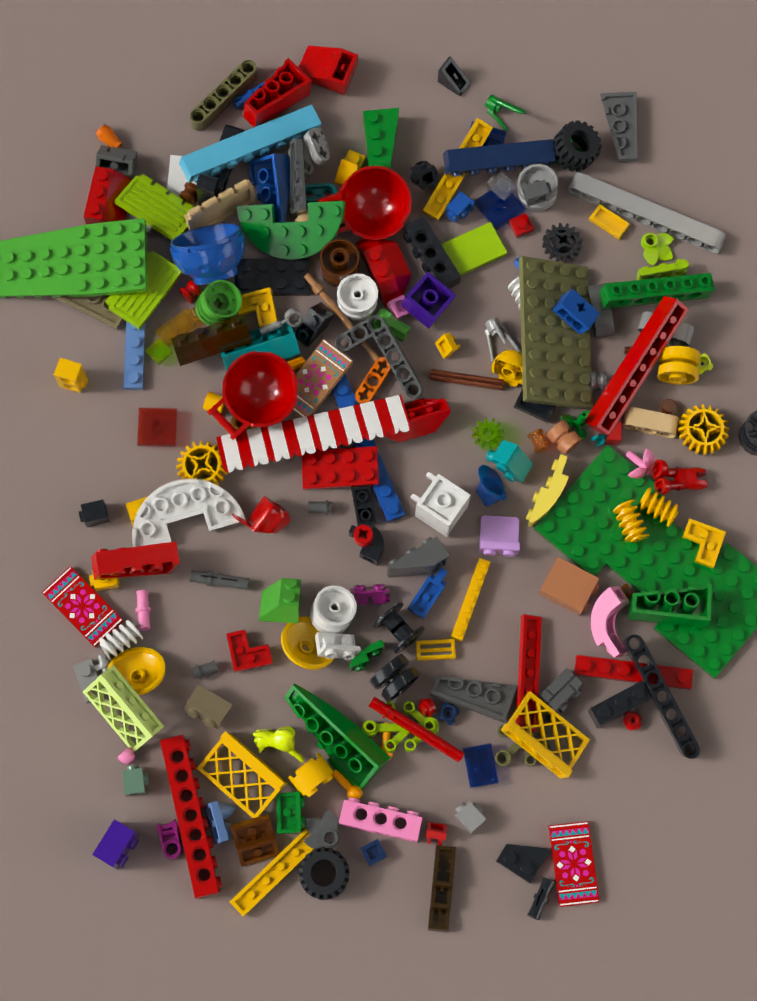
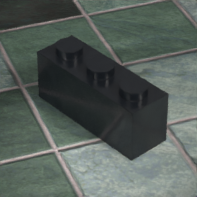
M640 681L591 707L588 713L595 726L599 728L643 705L652 697L643 681Z

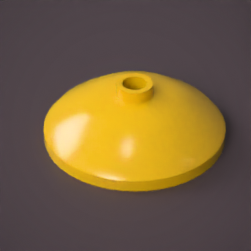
M301 616L298 623H287L281 634V644L285 654L293 663L305 669L319 670L331 664L334 658L318 657L315 635L319 631L312 625L310 617Z
M134 647L119 653L118 656L111 660L107 668L109 669L114 665L138 695H143L155 689L163 680L166 671L162 656L157 651L147 647Z

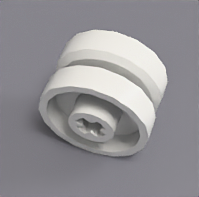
M355 273L348 275L341 280L338 286V307L352 321H362L372 316L378 304L376 283L364 274Z
M332 585L323 588L318 592L310 608L312 625L319 632L341 634L344 632L356 613L357 603L354 596L349 590L341 586Z

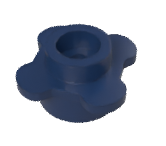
M444 702L441 705V711L437 714V719L446 721L448 725H453L456 715L460 712L459 708Z

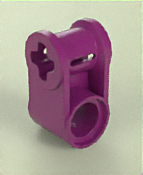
M174 819L173 822L162 825L160 823L156 824L163 853L171 860L179 859L183 849L177 820ZM171 845H177L178 851L174 855L168 854V848Z

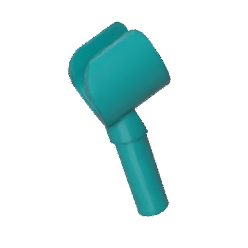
M598 434L592 437L590 441L596 440L597 445L595 448L605 444L607 435Z

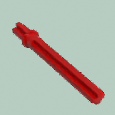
M376 697L372 699L368 707L383 715L382 718L386 717L456 762L462 760L464 756L463 751L392 708L391 704L389 706Z

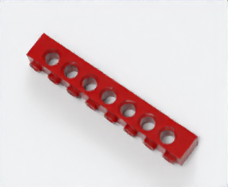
M182 734L162 739L160 744L194 897L199 899L219 894V888L223 887L220 876H216L215 868H218L216 856H212L210 851L214 847L211 836L207 837L206 833L209 825L207 817H203L201 811L205 807L203 798L198 797L197 793L200 785L198 777L194 778L192 771L196 770L194 759L189 758L188 751L191 750L189 738L185 739V736ZM178 752L184 754L181 762L173 760L174 755ZM181 772L188 773V779L184 782L178 781V775ZM184 792H192L193 797L190 801H183L182 795ZM192 810L196 811L197 818L194 821H188L186 818L187 813ZM195 830L201 831L202 834L198 841L191 839V833ZM198 850L206 852V857L202 861H198L195 858ZM209 870L210 878L202 881L200 879L201 871Z

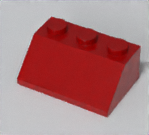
M95 166L83 215L86 225L125 220L127 211L116 205L115 199L132 181L131 178L114 169Z

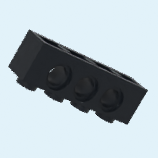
M424 216L404 226L403 238L407 244H411L415 258H419L422 262L423 271L425 273L428 271L448 289L459 284L461 275ZM422 238L425 242L419 243L417 239ZM432 253L435 257L429 258L426 255ZM441 268L444 272L438 273L435 270Z

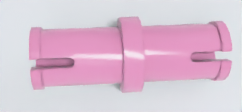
M138 590L136 591L137 608L135 609L138 614V630L146 631L150 630L149 613H151V607H149V591Z

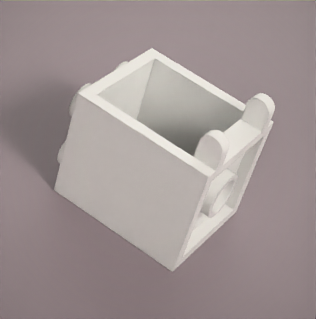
M428 472L426 477L433 482L421 498L415 494H412L410 497L417 502L415 517L447 537L467 509L471 495L440 474L434 476Z

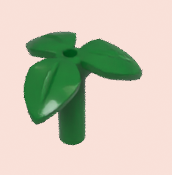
M582 411L577 420L569 414L561 416V419H564L571 428L575 426L574 431L582 440L586 439L587 431L581 426L587 425L584 421L591 411Z

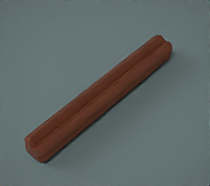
M435 369L430 371V380L495 390H502L504 386L503 379Z

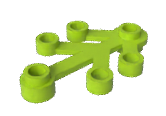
M411 701L404 703V713L410 714L424 728H426L427 724H432L433 728L426 729L435 735L438 733L439 723L435 718H425L415 709V705ZM386 702L387 705L390 706L391 704L392 707L395 709V704L393 702ZM407 705H410V706L413 707V709H412V710H406L405 707H406ZM368 720L362 726V730L370 738L376 736L378 732H399L392 740L389 739L385 742L384 748L388 753H393L400 742L410 733L396 723L376 724L375 721ZM372 725L374 729L368 730L366 727ZM416 736L413 739L406 740L404 744L405 750L410 753L414 752L416 746L422 740ZM391 743L394 745V748L389 749L387 745ZM412 743L414 747L410 749L407 747V744Z

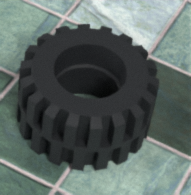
M579 120L571 121L565 124L553 139L555 159L557 158L559 165H563L562 168H569V171L572 172L574 170L580 172L582 169L585 170L600 155V149L602 148V144H600L601 137L597 136L599 133L597 130H593L594 127L592 125L588 126L587 122L581 123ZM570 138L578 143L584 152L576 150L572 146Z
M321 847L320 849H314L301 861L299 880L303 889L313 898L329 900L337 897L345 890L349 881V866L346 859L341 853L332 848ZM320 862H329L336 869V878L328 886L318 885L312 877L313 868Z

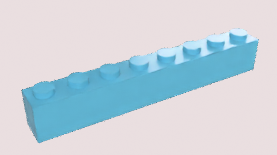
M309 105L182 156L179 165L188 183L192 181L197 182L200 173L214 176L224 168L231 169L237 166L239 162L251 161L256 155H266L271 149L283 148L286 143L295 138L302 139L310 129L320 128L322 123L313 105Z

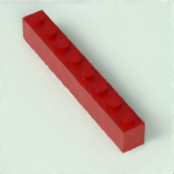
M666 296L662 298L584 421L594 431L607 436L611 434L689 311L682 302L676 298Z

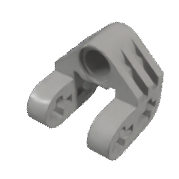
M321 128L310 129L303 138L304 142L302 144L305 146L303 155L305 179L314 172L311 160L318 165H322L330 158L329 146Z

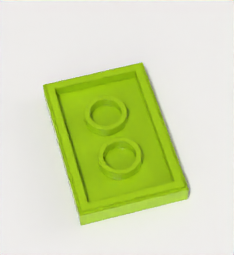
M491 222L441 244L461 276L507 255V251Z

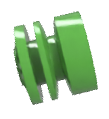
M226 280L213 281L204 289L196 301L195 310L197 316L208 326L216 322L229 320L239 311L242 305V296L239 289L233 283Z

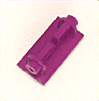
M375 584L369 588H366L365 585H355L354 588H350V593L354 594L357 605H368V597H372V604H386V602H390L389 594H385V592H389V587H385V584Z

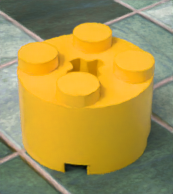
M320 753L316 754L318 757L316 760L311 758L295 771L296 776L294 778L291 775L288 777L302 796L307 795L310 797L318 790L316 786L321 782L325 785L333 778V769Z

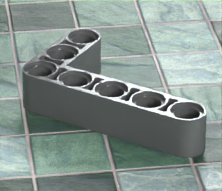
M374 315L336 338V348L340 351L348 352L374 337L405 394L409 398H419L424 392L423 385L385 318ZM376 319H380L382 325L376 330L373 327V322ZM363 328L365 330V336L364 338L359 339L357 337V331ZM386 335L391 338V343L388 346L382 343V339ZM343 338H347L349 340V346L347 348H343L341 346V341ZM394 352L400 354V360L396 363L391 358ZM407 368L410 372L409 377L406 379L401 377V370ZM414 384L419 388V392L416 395L410 393V387Z

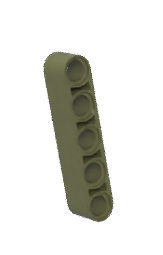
M243 61L191 111L190 120L194 130L203 131L233 102V99L239 97L257 79V67L254 61ZM227 94L226 97H221L220 95ZM209 106L215 107L213 109H208ZM197 118H202L201 121H195Z

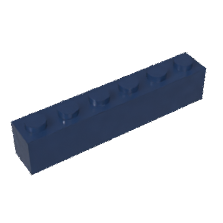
M553 139L450 149L443 153L445 174L452 175V177H461L463 173H469L470 176L479 175L482 171L492 174L497 173L501 169H504L505 172L515 171V168L522 167L523 170L533 164H542L550 167V164L556 161Z

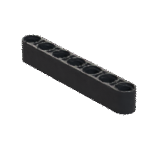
M635 634L626 637L624 647L651 695V699L680 754L688 759L696 758L700 753V747L641 636ZM632 638L638 640L639 645L636 649H632L629 646V641ZM642 655L648 659L645 667L640 666L638 663V659ZM651 673L657 676L655 684L648 682V676ZM660 691L666 693V699L663 702L657 699V694ZM671 708L676 713L675 718L672 720L666 716L667 710ZM679 726L685 729V734L682 737L676 735V729ZM688 744L694 746V752L691 755H687L685 752V747Z

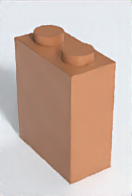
M557 557L538 594L580 616L582 611L586 612L591 602L588 599L591 594L595 596L600 586L597 584L599 578Z

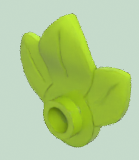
M646 233L643 235L641 246L644 248L643 257L647 263L654 266L657 260H672V251L668 245L672 243L674 238L667 233H659L657 235ZM650 240L653 242V244L649 245L647 244V241Z

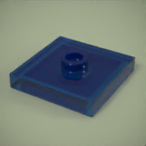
M504 181L474 201L475 206L486 220L492 223L495 231L509 223L510 219L525 212V207Z

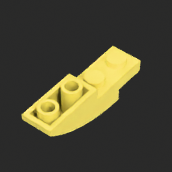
M560 454L558 460L554 459L551 470H554L553 477H548L545 485L547 488L541 486L539 492L535 491L532 500L535 503L534 508H529L526 520H529L528 527H532L542 520L559 500L569 476L562 474L567 456Z

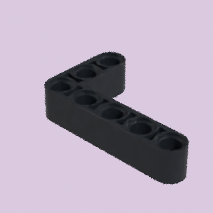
M226 124L220 141L242 133L244 129ZM224 168L214 176L200 173L196 184L199 205H202L203 202L214 196L218 197L219 193L225 191L233 168Z

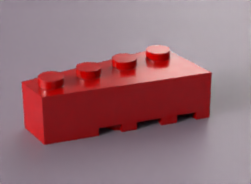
M287 58L284 61V65L281 68L279 67L270 79L268 78L260 89L258 88L244 103L243 117L253 127L264 124L309 96L312 80Z
M176 541L130 548L121 547L115 550L99 549L91 557L94 580L170 574L180 564Z

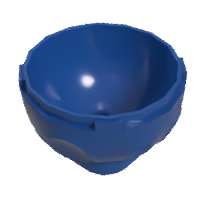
M214 224L178 235L171 240L170 252L174 264L183 274L192 277L195 284L204 285L237 275V266L244 255L245 237L243 230L236 224Z

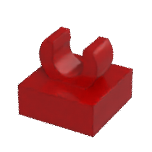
M428 821L425 836L427 837V844H430L433 838L438 839V845H442V841L446 839L447 824Z

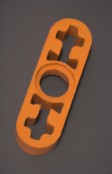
M380 357L375 361L357 389L355 399L358 404L371 402L389 375L391 367L385 357ZM384 363H386V368H383L379 375V364L383 365ZM371 377L378 379L379 383L376 386L368 384V380ZM367 388L369 390L367 393V399H363L362 401L360 400V395H364Z

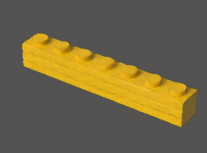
M481 558L478 560L451 639L459 642L463 641L491 563Z

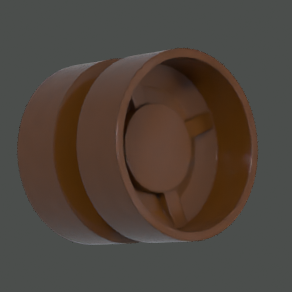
M336 239L328 242L322 248L320 253V270L326 283L333 287H338L341 280L348 275L359 274V252L351 242Z

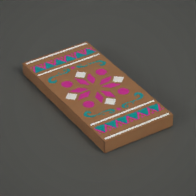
M323 339L296 374L298 398L293 411L301 417L313 415L354 361Z

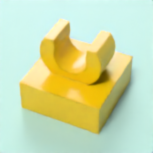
M450 332L443 334L435 342L443 359L449 358L460 348V344L456 345L454 341L456 337L451 336Z

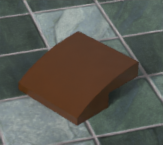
M269 814L230 825L241 867L279 855Z

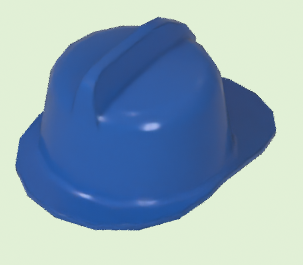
M487 465L480 466L478 468L480 482L476 492L483 504L488 507L499 500L507 499V494L498 473Z

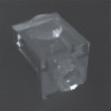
M500 172L497 176L494 174L487 183L489 185L486 190L488 192L492 190L505 201L517 188V185Z

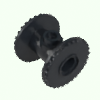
M403 602L393 605L373 624L374 629L385 625L399 641L400 644L393 651L396 654L411 645L425 630L421 626L413 631L398 614L404 606Z

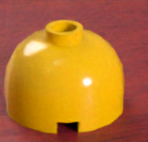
M512 349L499 353L491 365L492 373L495 374L496 372L499 376L498 379H503L506 385L513 387L518 386V384L523 385L522 353Z

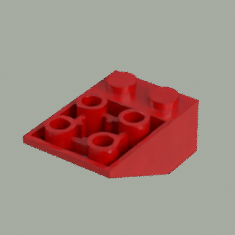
M308 45L299 68L312 80L313 84L345 95L358 66V54L342 48Z

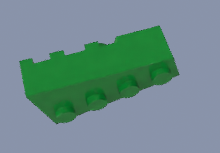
M399 108L363 111L368 166H383L391 169Z
M712 584L700 587L690 586L683 589L673 588L667 591L657 590L633 593L629 602L628 620L706 628L711 621Z

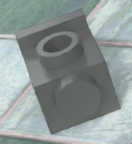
M535 180L529 185H526V182L522 183V192L528 207L549 200V193H552L549 182Z

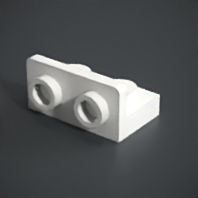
M317 632L315 635L318 657L352 660L361 651L360 646L355 645L354 635Z

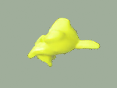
M280 727L277 731L258 729L256 732H253L254 742L259 753L267 747H274L283 752H288L301 763H304L303 756L294 750L295 730L292 727Z

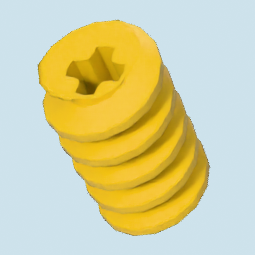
M649 487L638 503H641L640 510L642 511L647 507L648 515L654 512L653 518L656 519L661 516L660 522L663 523L665 520H668L667 527H669L679 513L677 511L678 504L671 507V500L664 503L665 496L663 495L658 499V492L656 491L651 494L652 488Z
M628 500L619 504L613 510V513L619 514L616 520L622 521L619 527L625 528L622 531L623 535H628L625 538V542L633 543L649 537V534H643L642 532L647 528L639 526L644 521L637 520L641 513H634L638 506H631V504L635 500Z

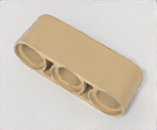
M627 407L624 412L622 427L636 432L675 438L679 418L670 414Z

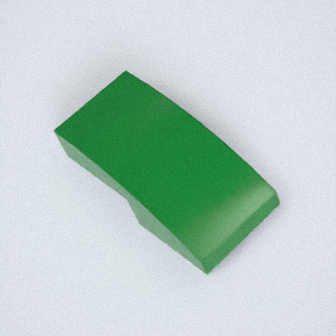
M382 639L363 649L349 664L350 670H356V672L367 668L366 665L369 664V655L376 657L382 654V650L385 647Z

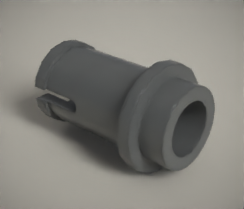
M328 500L326 502L309 501L308 513H325V515H328V513H332V502Z
M215 660L199 666L196 664V667L192 668L195 679L199 678L200 680L204 676L218 673Z

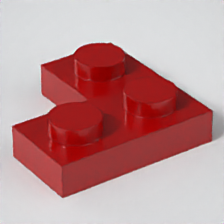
M246 630L226 633L234 673L273 664L269 644L249 648Z

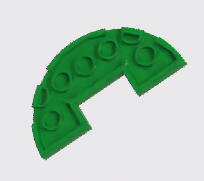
M345 201L308 202V221L275 223L274 204L237 206V214L245 234L255 246L273 257L294 260L316 254L335 238L344 219Z

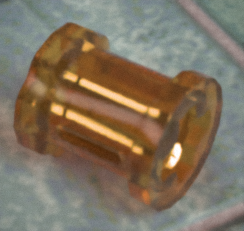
M537 429L527 435L535 447V453H540L550 447V443H547L542 429Z

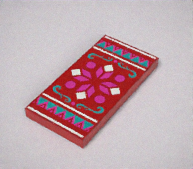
M71 566L42 592L95 648L100 644V637L105 640L106 633L111 634L113 629H116L124 622Z
M589 822L549 825L559 907L599 903Z

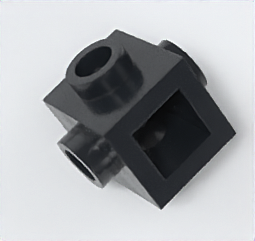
M419 161L410 168L412 183L422 190L439 183L437 169L428 161Z

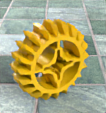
M704 404L700 406V409L696 405L693 407V410L687 409V414L681 416L682 420L678 423L681 427L677 430L679 433H682L679 439H685L683 446L690 445L688 450L696 449L695 454H698L700 450L703 455H706L707 450L710 454L714 453V449L719 451L721 446L725 445V439L729 437L726 432L730 430L729 427L725 426L728 420H722L724 414L718 415L719 409L712 411L711 405L705 409ZM700 417L698 424L689 426L691 420ZM718 433L717 439L707 442L709 435ZM692 435L697 436L699 438V441L696 440Z
M203 441L199 442V446L193 442V448L186 445L187 452L181 451L182 457L177 458V461L180 463L176 465L177 470H180L177 473L178 477H182V479H200L201 476L208 475L210 476L209 478L202 480L219 486L217 480L223 482L224 477L222 475H227V472L223 470L220 453L217 450L218 445L215 444L211 447V442L209 441L206 443V446ZM200 453H205L202 457L195 456ZM212 457L218 462L216 471L210 466ZM188 462H191L195 467L192 476L187 472ZM205 463L206 467L199 469V465Z

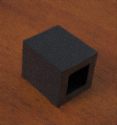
M103 499L81 504L82 511H79L81 523L84 522L87 527L110 522Z

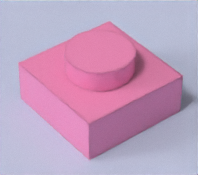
M404 295L387 303L395 319L410 314L400 306L405 298Z

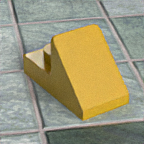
M349 149L345 159H342L334 183L342 186L352 173L362 168L366 156Z

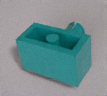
M505 440L501 442L496 451L489 450L486 454V460L495 463L496 468L505 474L504 477L510 482L517 481L522 483L533 466V463L517 444Z

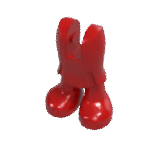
M658 459L653 468V478L657 479L654 483V488L659 495H666L670 490L705 489L708 487L707 480H697V477L705 476L706 470L699 467L668 468L665 460Z

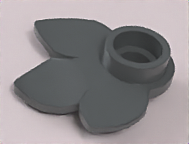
M326 810L322 820L318 818L306 819V827L311 835L304 842L310 848L318 849L324 846L329 849L335 848L339 844L338 821L332 812ZM328 835L334 836V840L332 842H328L326 840V837Z

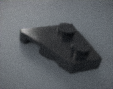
M506 844L495 862L530 884L550 849Z

